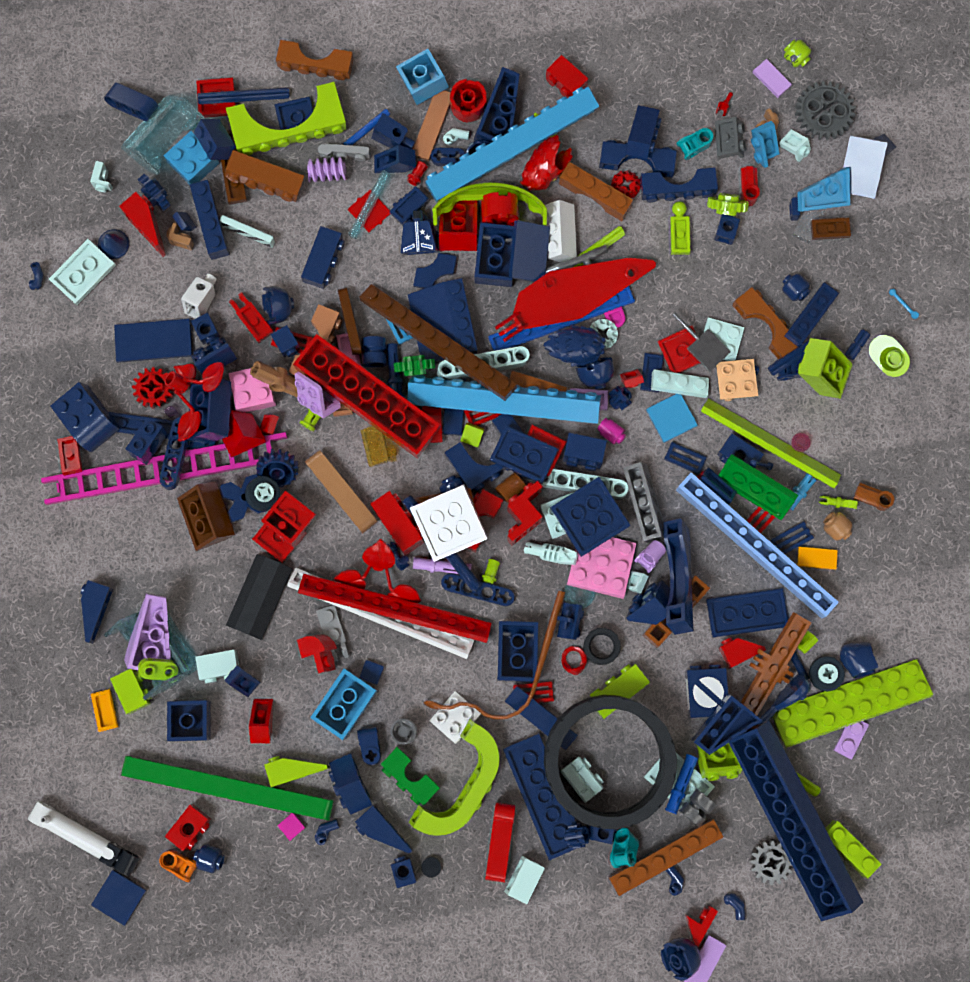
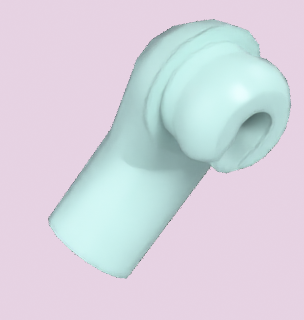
M452 128L444 135L443 141L445 144L451 145L458 139L468 140L470 131Z

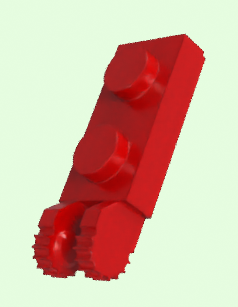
M241 292L238 295L245 304L243 308L239 309L237 303L232 299L229 303L249 332L260 343L274 332L254 305Z

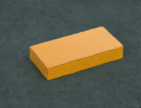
M798 547L797 566L836 570L837 550Z
M111 689L92 693L91 698L98 732L118 728Z

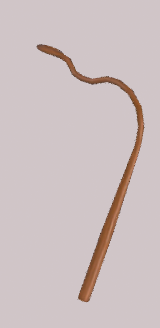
M558 591L531 693L526 703L517 711L508 715H492L486 713L478 705L469 702H458L451 706L441 705L433 701H424V704L436 710H451L459 706H468L475 708L483 716L491 719H509L519 715L529 705L534 696L554 635L557 616L560 614L565 592Z

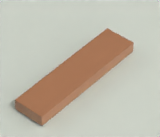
M443 90L432 97L413 148L415 150V157L426 161L430 160L431 152L435 147L450 107L451 92Z

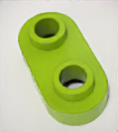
M145 658L139 662L138 672L144 679L170 681L177 676L178 667L172 660ZM147 668H152L150 672H145ZM168 669L172 670L169 674L165 673Z

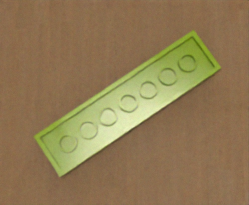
M916 659L841 685L836 690L824 691L807 697L804 700H799L787 708L777 711L772 718L785 748L930 698L933 696V692Z

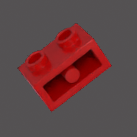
M563 55L546 70L547 82L551 86H556L564 97L569 98L573 96L572 92L580 87L585 89L588 86V78Z

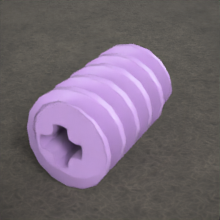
M331 157L330 163H328L326 158L323 159V163H320L319 158H316L315 164L309 159L307 164L309 182L311 177L314 182L318 181V177L324 182L326 176L329 181H332L333 176L339 181L341 175L346 180V165L341 157L338 158V162H335L334 158Z

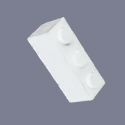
M562 200L546 204V226H550L548 259L564 262L577 257L574 204Z

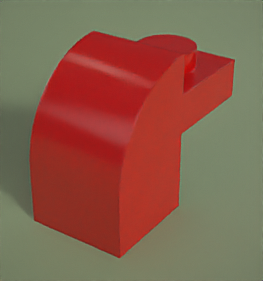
M320 634L297 639L301 659L314 657L318 674L336 670L331 651L337 649L329 636Z

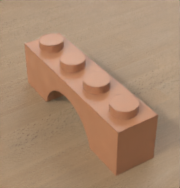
M318 304L311 320L312 325L317 329L319 336L332 345L335 339L333 336L335 329L339 330L342 324L340 313ZM300 355L295 356L288 371L289 375L294 378L295 373L298 371L294 368L293 363Z

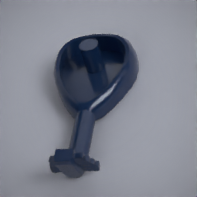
M799 674L795 676L785 686L773 705L760 717L763 721L759 724L770 720L777 711L783 710L798 700L806 698V694L811 688L809 681L804 675Z

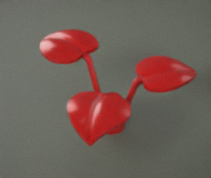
M217 362L209 365L203 371V380H194L196 367L193 364L174 366L176 372L171 371L167 374L165 385L174 389V393L190 409L179 421L178 441H184L193 436L201 423V413L195 412L194 407L182 394L186 392L191 385L190 383L203 384V390L206 392L215 390L223 376V363Z
M381 538L363 552L362 559L368 565L363 575L357 570H346L339 573L333 579L334 582L365 589L366 581L364 579L367 577L371 567L376 571L385 569L388 587L391 591L387 596L417 604L421 602L419 593L412 586L402 584L395 588L392 587L388 568L395 564V555Z

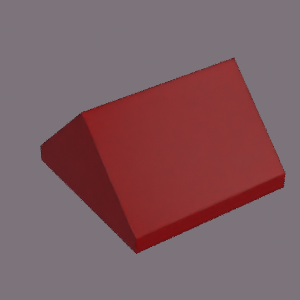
M231 410L229 415L230 431L228 437L222 439L231 458L266 443L252 414Z

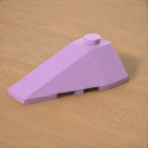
M146 593L124 659L128 669L138 670L139 662L145 658L170 660L166 597ZM152 668L146 669L147 672H150L152 670Z

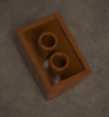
M216 481L197 484L177 498L196 551L225 541L235 535Z

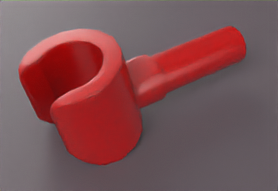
M729 92L726 99L718 103L716 113L719 110H723V117L726 116L729 108L728 104L733 93Z

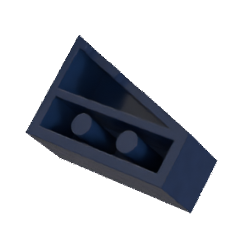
M727 694L691 740L710 755L763 720L732 695Z

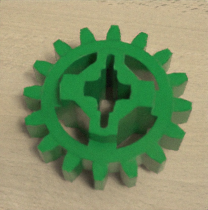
M424 355L403 357V362L394 363V372H404L405 376L426 374V369L435 368V360L425 359Z

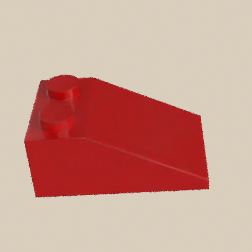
M135 192L119 207L126 218L164 257L166 254L156 216L153 213L155 209L144 195L140 196Z
M478 200L458 201L450 212L440 215L439 251H477Z

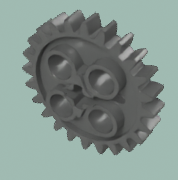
M822 81L820 86L815 82L813 88L808 85L807 91H802L801 96L797 99L799 103L795 105V108L798 109L795 115L799 116L796 122H802L800 129L807 128L805 134L812 132L811 138L818 135V139L821 140L822 136H825L826 141H828L830 135L833 139H836L837 133L842 136L844 131H848L849 125H852V119L856 115L853 112L856 106H852L854 99H848L851 93L844 94L845 87L840 90L838 89V83L833 87L832 81L828 85H825V82ZM824 96L829 97L831 101L825 100ZM808 106H813L816 110L812 111ZM834 111H840L842 115H837ZM823 120L827 125H822L819 121Z

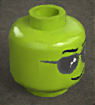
M794 39L784 49V58L793 67H798L799 65L803 67L810 60L808 56L811 54V49L800 39L797 41Z

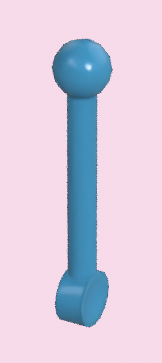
M895 289L889 290V294L894 296L904 306L913 319L919 317V313L913 311L897 295Z

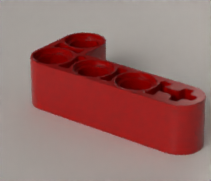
M495 803L485 880L505 883L515 804Z

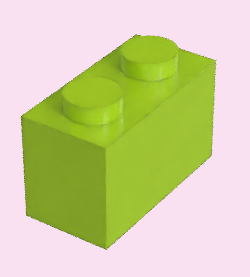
M129 669L110 678L126 714L130 715L151 704L150 699H152V696L147 688L144 689L141 683L144 679L138 671Z

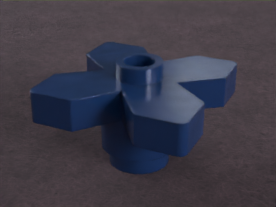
M257 474L245 477L242 488L232 482L220 486L223 498L233 501V505L228 511L231 522L242 520L247 509L256 514L266 512L253 509L247 501L241 498V495L245 496V490L249 482L258 477Z

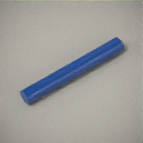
M384 109L343 144L350 146L355 144L376 126L382 113L389 116V111Z

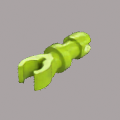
M824 495L819 497L826 499V502H819L821 505L857 509L858 501L841 499L838 496L837 498Z

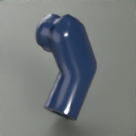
M672 866L665 871L671 877L669 892L671 895L677 896L682 892L684 878L676 867Z
M735 893L726 894L724 896V903L726 905L730 904L735 909L736 920H746L744 901Z

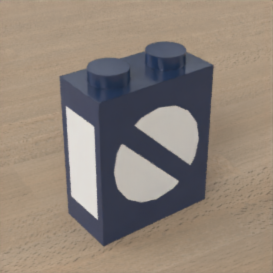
M709 665V669H701V666H690V670L685 671L688 718L709 717L728 694L726 668H721V665Z

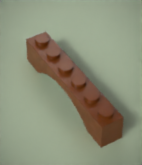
M709 819L702 823L700 827L697 826L666 846L636 861L635 866L629 867L627 865L608 876L617 895L621 896L722 839L723 835L714 819Z

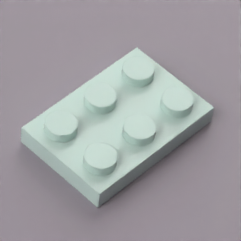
M87 239L49 280L78 305L116 264Z
M677 753L676 777L672 789L684 763V759ZM660 758L644 776L652 785L655 783L659 771ZM695 769L686 788L685 799H682L679 809L686 802H690V796L696 789L708 796L715 787L706 778H702L701 774Z

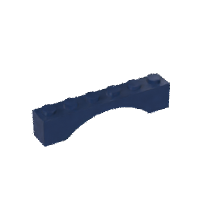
M680 518L663 522L664 542L670 569V595L666 605V625L674 635L694 631L690 529L683 519Z

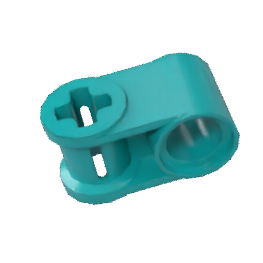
M702 128L680 139L676 145L683 151L684 159L689 160L708 149L712 144L713 132L708 128ZM700 137H707L709 140L703 142L700 140Z
M627 828L619 829L614 835L612 852L610 854V862L614 868H620L622 865L632 867L636 864L639 840Z

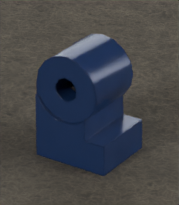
M587 824L590 840L613 844L616 833L615 829H601Z

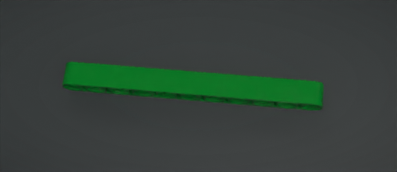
M125 756L121 776L323 820H330L334 800L285 791L275 787H266L261 784L248 783L238 779H230L201 771L174 767L164 763L151 762L150 760L132 758L131 756Z

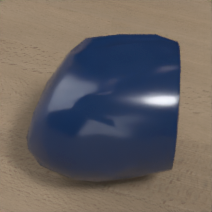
M855 642L841 646L840 660L853 678L872 674L875 672L874 669L878 668L870 642Z

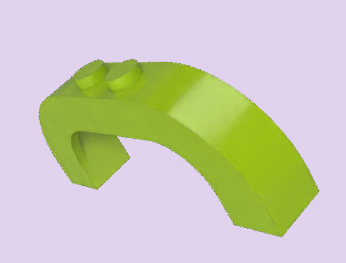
M469 719L460 737L475 746L478 752L477 766L456 802L448 810L436 813L418 805L409 823L420 832L440 836L459 830L471 819L474 812L481 807L484 795L492 788V782L499 767L498 747L490 733L471 719Z

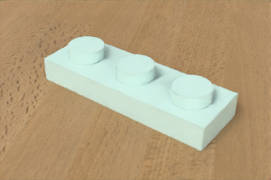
M653 370L651 390L707 398L709 378Z

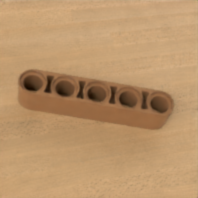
M320 450L305 461L307 466L313 471L362 534L378 522Z

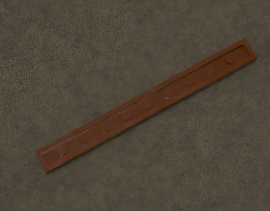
M371 284L359 296L361 302L502 400L506 401L516 390L517 384L374 285Z

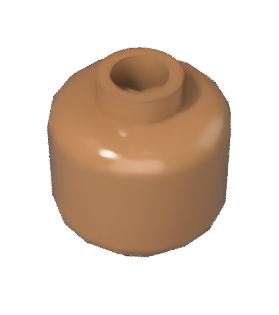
M832 512L823 521L824 531L836 541L846 540L852 534V522L841 512Z

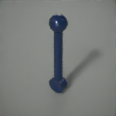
M756 459L750 461V465L753 467L758 465L766 467L768 470L773 468V463L771 462L766 464L757 462Z

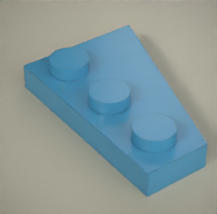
M845 167L798 192V211L849 206L850 168Z

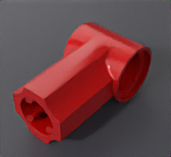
M746 166L740 169V199L748 201V206H753L760 194L757 168ZM746 193H751L754 197L750 198Z

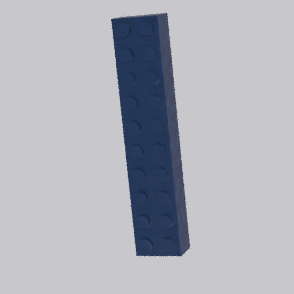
M768 720L751 727L745 733L732 739L729 745L821 921L853 913L864 902L770 721Z

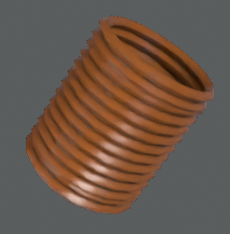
M513 472L495 489L498 494L503 495L504 501L509 503V499L523 492V488L526 485Z

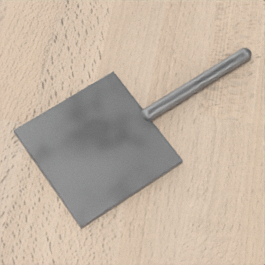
M675 312L672 313L677 321L696 339L687 350L709 372L730 353V350L709 329L699 337Z

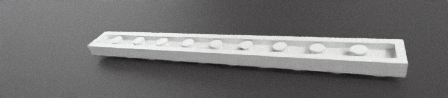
M295 568L288 581V587L298 590L303 573L311 576L315 575ZM325 601L467 659L474 643L473 639Z

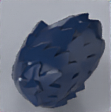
M572 324L569 329L559 330L549 335V340L543 344L545 349L550 351L548 353L550 356L563 362L571 363V367L594 363L601 354H605L606 338L601 337L593 328L578 327Z

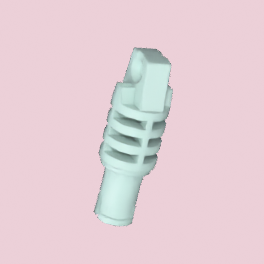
M527 541L526 546L528 547L524 548L525 554L540 556L542 560L558 564L575 565L578 558L577 552L548 543L539 545Z

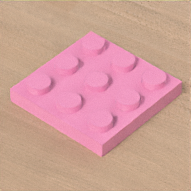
M612 537L584 556L580 557L578 554L576 564L571 565L567 585L624 599L636 543Z

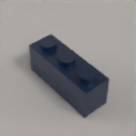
M638 105L625 155L648 159L649 152L653 153L662 119L658 117L660 110Z
M320 226L301 275L302 282L324 289L325 285H329L332 274H330L332 267L335 268L338 262L337 253L342 251L345 240H343L342 233Z

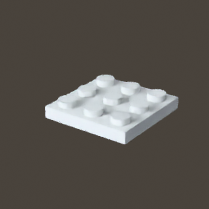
M464 484L410 508L433 561L488 539Z

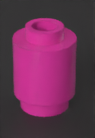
M605 418L597 428L600 435L613 445L616 443L621 444L626 437L624 434L626 430L612 419Z

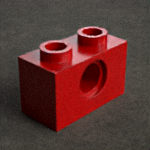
M190 804L165 835V838L182 851L191 850L198 842L196 837L200 832L204 834L210 827L208 822L211 818L194 804ZM188 823L194 826L192 834H188L185 830Z

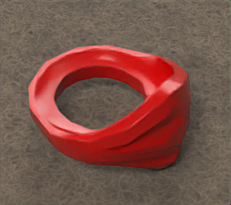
M570 646L562 653V666L564 670L573 675L580 674L587 664V657L584 651L576 646ZM571 651H576L581 655L580 666L577 668H571L567 664L566 656Z

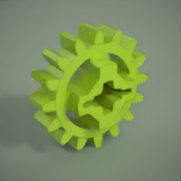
M720 193L719 196L708 197L707 207L717 209V214L736 216L737 212L748 211L749 202L739 200V195Z

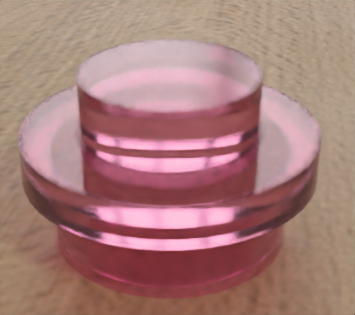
M799 433L793 436L791 445L796 451L805 452L810 447V439L806 434Z

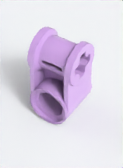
M653 540L638 555L634 562L642 565L649 574L665 554L666 549L662 543Z

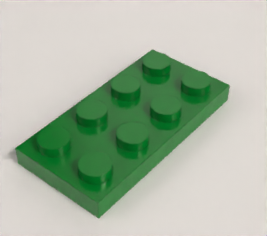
M732 454L718 475L737 494L781 521L798 497L792 490L784 487Z

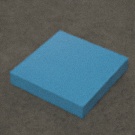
M675 394L646 409L663 443L698 426L681 394Z

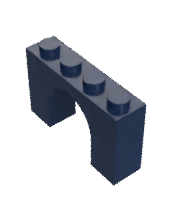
M501 414L492 420V425L500 436L506 425L523 433L511 415ZM461 442L444 452L447 460L462 479L465 486L471 489V492L475 491L477 493L485 487L484 483L487 481L493 482L501 476L500 473L505 469L510 471L498 464L484 466L476 463Z

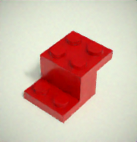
M538 481L534 484L530 482L523 488L524 491L521 495L518 496L516 494L508 501L507 511L520 525L516 524L508 531L507 541L511 546L542 522V515L531 504V501L542 492V485Z
M284 491L261 520L264 525L252 540L281 563H284L307 534L304 530L315 518L316 514L287 491Z

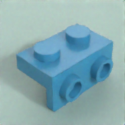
M772 121L751 130V143L755 149L754 159L764 168L768 167V159L780 154L775 124Z

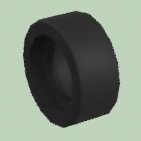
M597 628L586 636L583 648L587 659L592 663L607 665L618 657L621 644L617 634L612 630ZM598 635L608 636L613 642V651L606 658L596 657L591 651V642Z

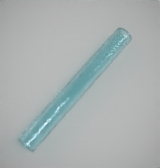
M383 170L348 234L350 237L357 239L390 177V173Z

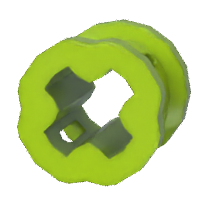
M308 409L307 415L299 423L314 432L315 425L322 417Z

